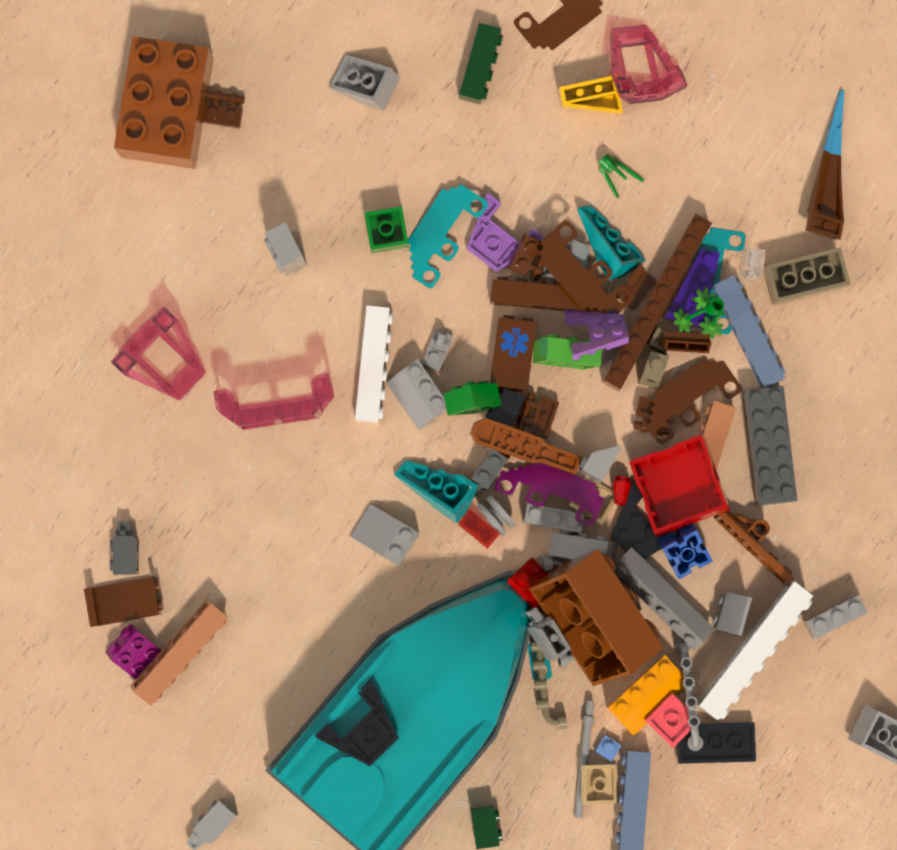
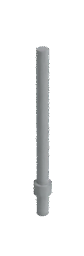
M590 700L586 701V711L582 721L584 730L574 815L576 818H582L583 805H581V765H588L591 728L594 725L595 718L593 717L594 701Z

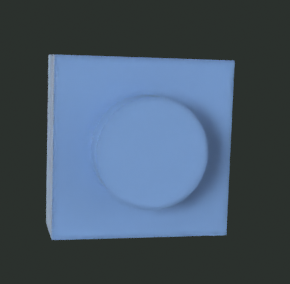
M604 735L595 752L612 762L622 745Z

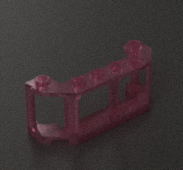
M329 373L316 375L312 379V395L239 406V402H235L233 393L223 389L214 391L216 410L240 429L249 430L319 419L322 412L333 400L334 391L332 378Z

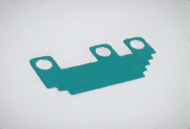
M462 184L457 189L451 187L449 191L441 190L408 239V243L411 245L409 251L412 253L410 260L413 261L411 269L414 270L412 278L427 288L435 286L441 274L438 270L427 264L434 253L446 261L453 259L459 250V246L445 237L463 209L476 218L481 217L488 207V202ZM474 200L482 202L483 208L481 211L474 212L471 210V203ZM444 244H451L453 246V253L451 255L445 256L442 253L441 248ZM426 271L434 272L435 280L433 282L427 283L424 281L423 275Z
M710 228V233L705 235L693 257L692 266L701 249L720 253L712 286L721 282L720 276L724 250L742 251L745 245V234L743 232ZM738 235L742 240L741 245L738 247L731 246L729 243L730 237ZM705 313V316L708 317L711 321L714 317H716V315H709L708 313ZM729 325L727 329L720 331L722 334L727 335L731 333L732 329Z

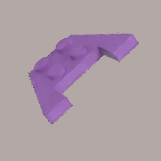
M488 193L485 197L488 207L482 216L477 219L467 250L497 273L508 266L519 242L490 220L501 206V203ZM534 228L528 233L529 236L540 241L545 238Z
M564 310L566 326L586 324L590 342L571 344L573 361L579 360L581 355L587 353L594 355L596 350L602 348L609 350L629 343L623 314Z

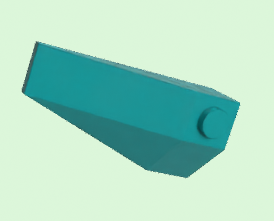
M592 205L578 208V213L597 261H604L612 270V276L609 280L623 277L638 267L639 264L641 265L646 261L637 247L631 241L627 243L620 236L622 233L618 229L616 231L608 225V220ZM600 266L601 269L603 270L605 276H606V274H607L606 268L603 267V266Z
M407 460L394 474L396 478L455 523H458L469 510L478 488L477 484L463 475L446 473L445 470L431 469L426 465Z

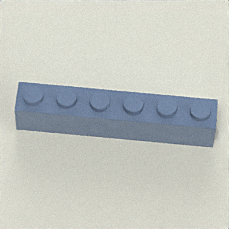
M731 276L713 285L711 289L714 295H718V298L723 300L724 315L760 387L768 388L784 380L786 372L782 364H778L776 360V351L767 342L769 340L765 330H761L759 326L760 320L758 315L753 313L750 308L752 306L750 299L747 295L744 296L741 290L743 289L741 281L736 279L735 276Z
M626 750V754L622 755V765L625 766V773H621L620 785H623V793H619V805H622L621 813L617 815V824L620 825V832H616L615 844H619L618 850L644 849L651 752Z

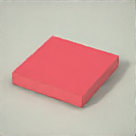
M673 693L645 720L672 748L691 731L688 726V708Z

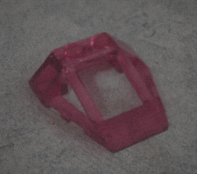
M646 25L612 28L610 32L612 80L619 97L628 104L664 100L687 87L681 69L678 65L672 63L670 60L671 56L667 51L664 52L658 45L659 41ZM645 45L652 81L634 83L632 77L627 76L621 48ZM654 52L667 69L661 78H659Z
M162 307L148 318L121 346L111 360V363L125 376L179 401L206 374L178 319L165 307ZM170 328L173 329L185 349L167 333ZM159 336L187 362L169 383L141 357L144 351ZM137 363L156 382L135 371L132 367Z

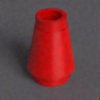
M616 476L614 481H612L614 504L626 505L631 487L630 478Z

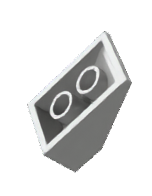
M345 54L329 88L364 105L384 111L400 77L390 67Z
M370 504L350 537L400 567L418 538L419 533Z
M865 704L848 739L897 764V720Z

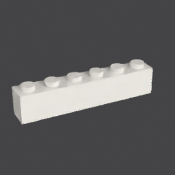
M366 306L355 421L379 423V419H383L384 408L380 407L381 400H385L386 389H383L382 385L383 381L387 380V370H384L385 362L389 361V351H386V345L391 341V332H388L389 324L392 325L393 313H390V308Z

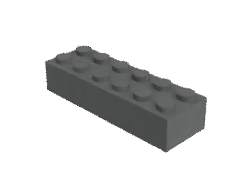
M784 386L745 390L742 394L756 506L796 502L798 500Z

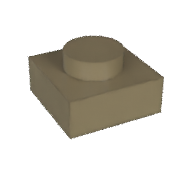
M656 327L647 345L663 354L666 351L661 346V333L665 331Z

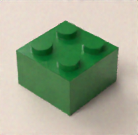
M402 206L364 213L371 254L409 247Z
M488 380L478 382L477 384L475 381L466 382L464 387H451V391L443 393L448 416L476 414L501 406L497 383H489Z

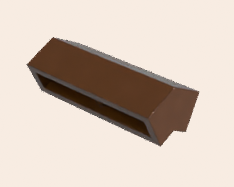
M667 331L661 333V346L664 351L709 353L712 344L710 334Z

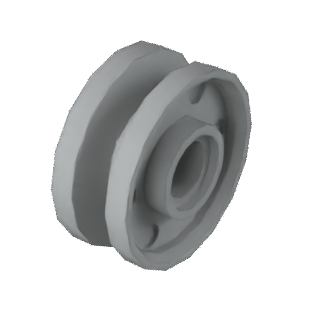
M489 495L486 499L490 506L487 508L480 503L477 505V508L492 527L503 537L506 531L502 525L506 523L510 528H513L516 524L504 508Z

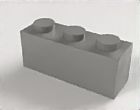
M527 503L524 524L565 530L577 534L581 533L583 523L576 521V512L545 506L538 507ZM581 513L580 517L582 520H584L585 514Z
M854 595L803 622L811 638L817 639L868 612L859 595Z

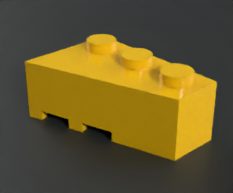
M615 75L558 88L562 108L619 115L623 113Z

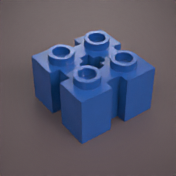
M693 524L678 529L679 534L675 536L669 533L657 540L678 579L692 573L690 568L696 565L700 569L713 562Z

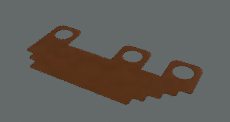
M560 0L564 6L542 23L538 24L530 13L524 12L514 20V25L533 49L540 46L542 49L549 47L551 50H554L602 13L599 8L603 5L602 1ZM524 17L531 20V26L528 29H522L519 25L520 20Z
M563 221L540 241V244L543 246L541 250L543 257L540 259V262L581 309L589 307L590 310L597 308L599 311L606 309L607 312L614 310L619 314L634 300V295L625 285H620L610 295L605 292L601 285L612 276V270L602 260H599L589 270H586L566 247L577 236L578 232L569 221ZM563 226L571 228L572 235L569 238H563L560 235V229ZM603 266L606 268L607 274L604 278H598L595 275L596 267ZM619 291H626L629 298L627 302L620 303L617 300L616 295Z
M704 358L654 391L656 398L653 399L655 406L651 408L653 414L649 416L651 423L647 425V428L658 444L663 445L674 437L673 430L666 422V419L676 413L685 427H690L700 420V414L691 402L718 385L727 399H732L742 391L741 385L724 361L716 363L715 360L708 362ZM727 382L735 383L736 391L729 394L725 391V384ZM685 410H692L694 412L695 418L693 421L688 422L684 420L683 413ZM660 427H665L669 431V436L666 439H660L657 436V430Z

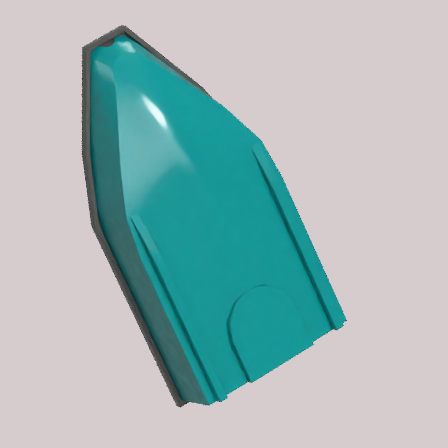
M511 570L432 603L379 635L266 768L265 771L356 850H403L497 738L520 680L530 638V632L527 629L530 620L526 612L532 607L507 582L514 575ZM372 681L399 739L370 767L317 739L315 735L328 723L343 738L372 710L358 693Z

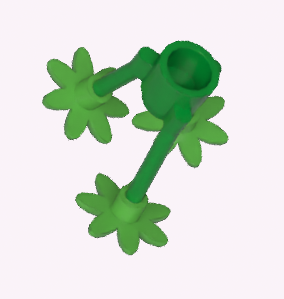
M705 288L703 293L697 289L698 297L692 298V301L699 302L696 305V310L699 311L691 315L689 313L684 315L682 309L679 310V314L674 312V317L677 319L674 321V324L679 325L680 332L683 330L690 332L688 326L693 325L690 319L705 312L709 315H716V317L711 321L705 316L706 323L699 324L702 328H705L702 334L709 333L711 339L715 337V334L721 336L722 332L719 329L724 325L717 324V322L724 315L723 300L718 298V295H708V288Z

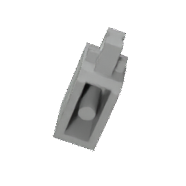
M536 607L526 612L530 620L527 629L547 661L557 660L571 650L557 624L550 616L546 617L543 613L540 614Z
M222 799L218 802L214 800L207 808L209 812L204 817L200 815L193 823L196 825L193 829L194 832L186 842L193 850L198 849L205 842L213 843L238 816Z

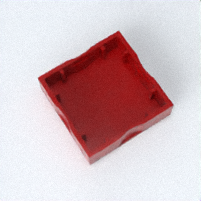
M702 434L677 443L669 449L653 452L629 461L637 486L643 495L645 509L653 532L657 536L731 510L707 442Z

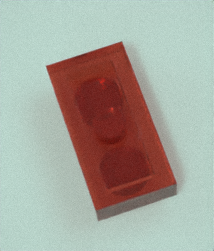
M471 510L468 511L458 524L487 549L500 535Z

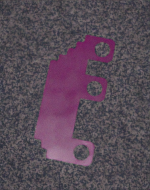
M542 463L527 464L526 467L519 466L517 470L511 468L509 472L502 470L494 487L498 492L512 495L518 482L529 485L531 487L525 500L527 503L538 507L544 506L549 493L577 503L580 507L575 519L588 526L594 525L605 500L599 496L600 491L595 489L596 483ZM504 480L510 481L512 484V488L508 491L500 488V483ZM533 492L541 493L543 496L542 501L533 502L530 498ZM583 511H589L592 513L593 518L590 521H584L581 519L580 514Z

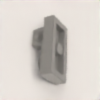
M435 329L422 365L440 372L453 335Z

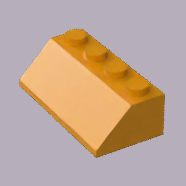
M662 655L607 708L634 736L647 724L645 720L672 693L677 696L684 689L682 684L684 676L666 655Z

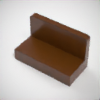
M640 264L625 283V286L634 295V300L628 305L632 310L637 308L656 282V279L646 273V268ZM619 291L616 298L625 303L629 296L626 291Z

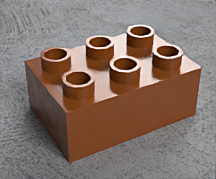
M133 36L114 149L121 158L191 169L196 168L203 126L202 120L214 60L209 47Z
M599 549L561 564L529 588L546 616H550L557 624L571 647L569 651L592 686L632 674L663 649L658 640L659 632L657 627L650 620L644 619L636 607L637 598L631 589L621 584L615 575L616 567L614 562L608 555L601 553Z

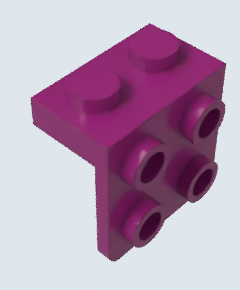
M130 623L128 627L122 629L120 636L109 644L105 653L112 662L134 679H137L161 652V649L143 636Z

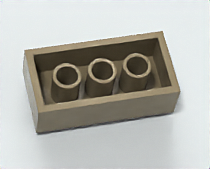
M841 247L766 265L763 269L773 306L847 288L851 284Z

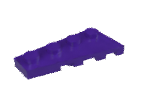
M701 249L664 319L677 320L674 317V312L679 314L680 309L683 310L684 315L687 313L691 315L699 311L696 310V305L699 302L692 301V298L698 297L697 289L703 293L704 289L708 288V295H710L720 253ZM705 312L690 319L693 323L692 326L702 328L699 324L703 323Z

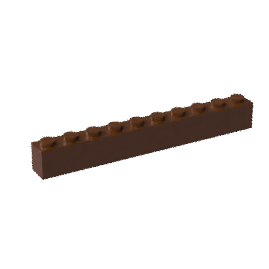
M697 214L694 215L628 335L629 343L622 346L602 383L618 392L621 390L712 222Z

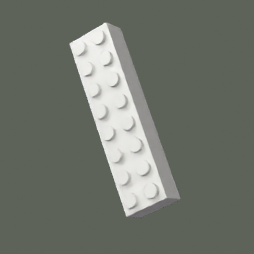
M795 581L786 585L697 701V706L713 719H724L730 711L728 709L730 704H735L741 697L740 691L743 687L747 688L752 683V675L755 672L759 673L764 667L765 663L763 661L765 658L771 657L777 650L775 645L778 641H783L789 634L788 628L792 625L795 626L800 620L799 614L801 611H806L813 602L811 601L813 595Z

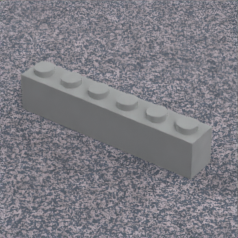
M632 547L615 563L616 575L693 650L699 647L715 630Z

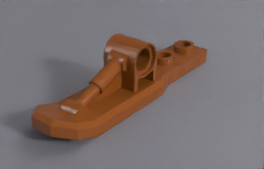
M486 418L474 422L470 432L473 441L477 445L529 463H543L575 475L582 457L549 445L538 436Z
M730 511L713 516L740 545L762 563L784 586L792 582L794 579L791 575L792 572L786 566L782 567L777 562L778 558L773 553H768L759 544L770 531L767 521L762 519L752 520ZM756 525H760L763 528L762 534L757 533Z

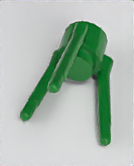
M606 154L598 162V165L601 167L599 171L603 174L616 198H619V195L607 172L610 174L615 171L626 180L627 177L617 168L619 166L640 182H644L643 178L619 162L615 156L612 157L610 154Z

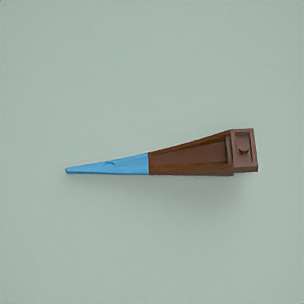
M840 90L807 209L809 214L806 231L834 240H841L844 225L841 177L844 90Z

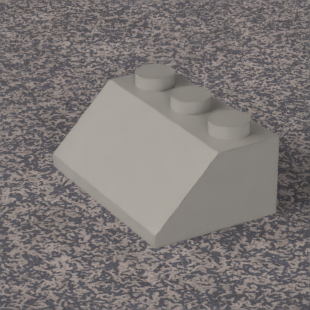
M418 359L402 369L387 382L418 430L447 412L443 395Z

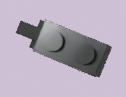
M491 449L472 477V482L478 485L474 497L478 495L481 489L484 491L489 489L511 456Z
M119 521L116 536H113V540H110V551L113 552V559H110V571H113V575H139V540L132 535L130 521Z

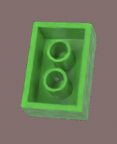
M549 334L534 341L533 364L588 370L601 367L602 349L596 350L594 355L587 353L581 355L579 360L573 361L571 344L590 342V339L578 341V337H566L564 339L560 338V335Z

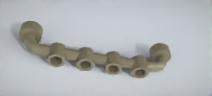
M531 640L532 652L536 651L537 659H533L534 671H538L539 679H535L536 690H540V698H537L538 710H542L543 718L548 724L559 726V730L567 729L566 713L558 714V718H553L550 715L544 655L536 642Z

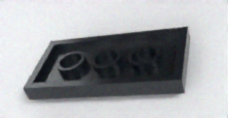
M755 722L702 723L698 726L699 736L703 739V746L700 750L692 751L688 748L687 741L691 737V731L677 744L678 764L756 762Z

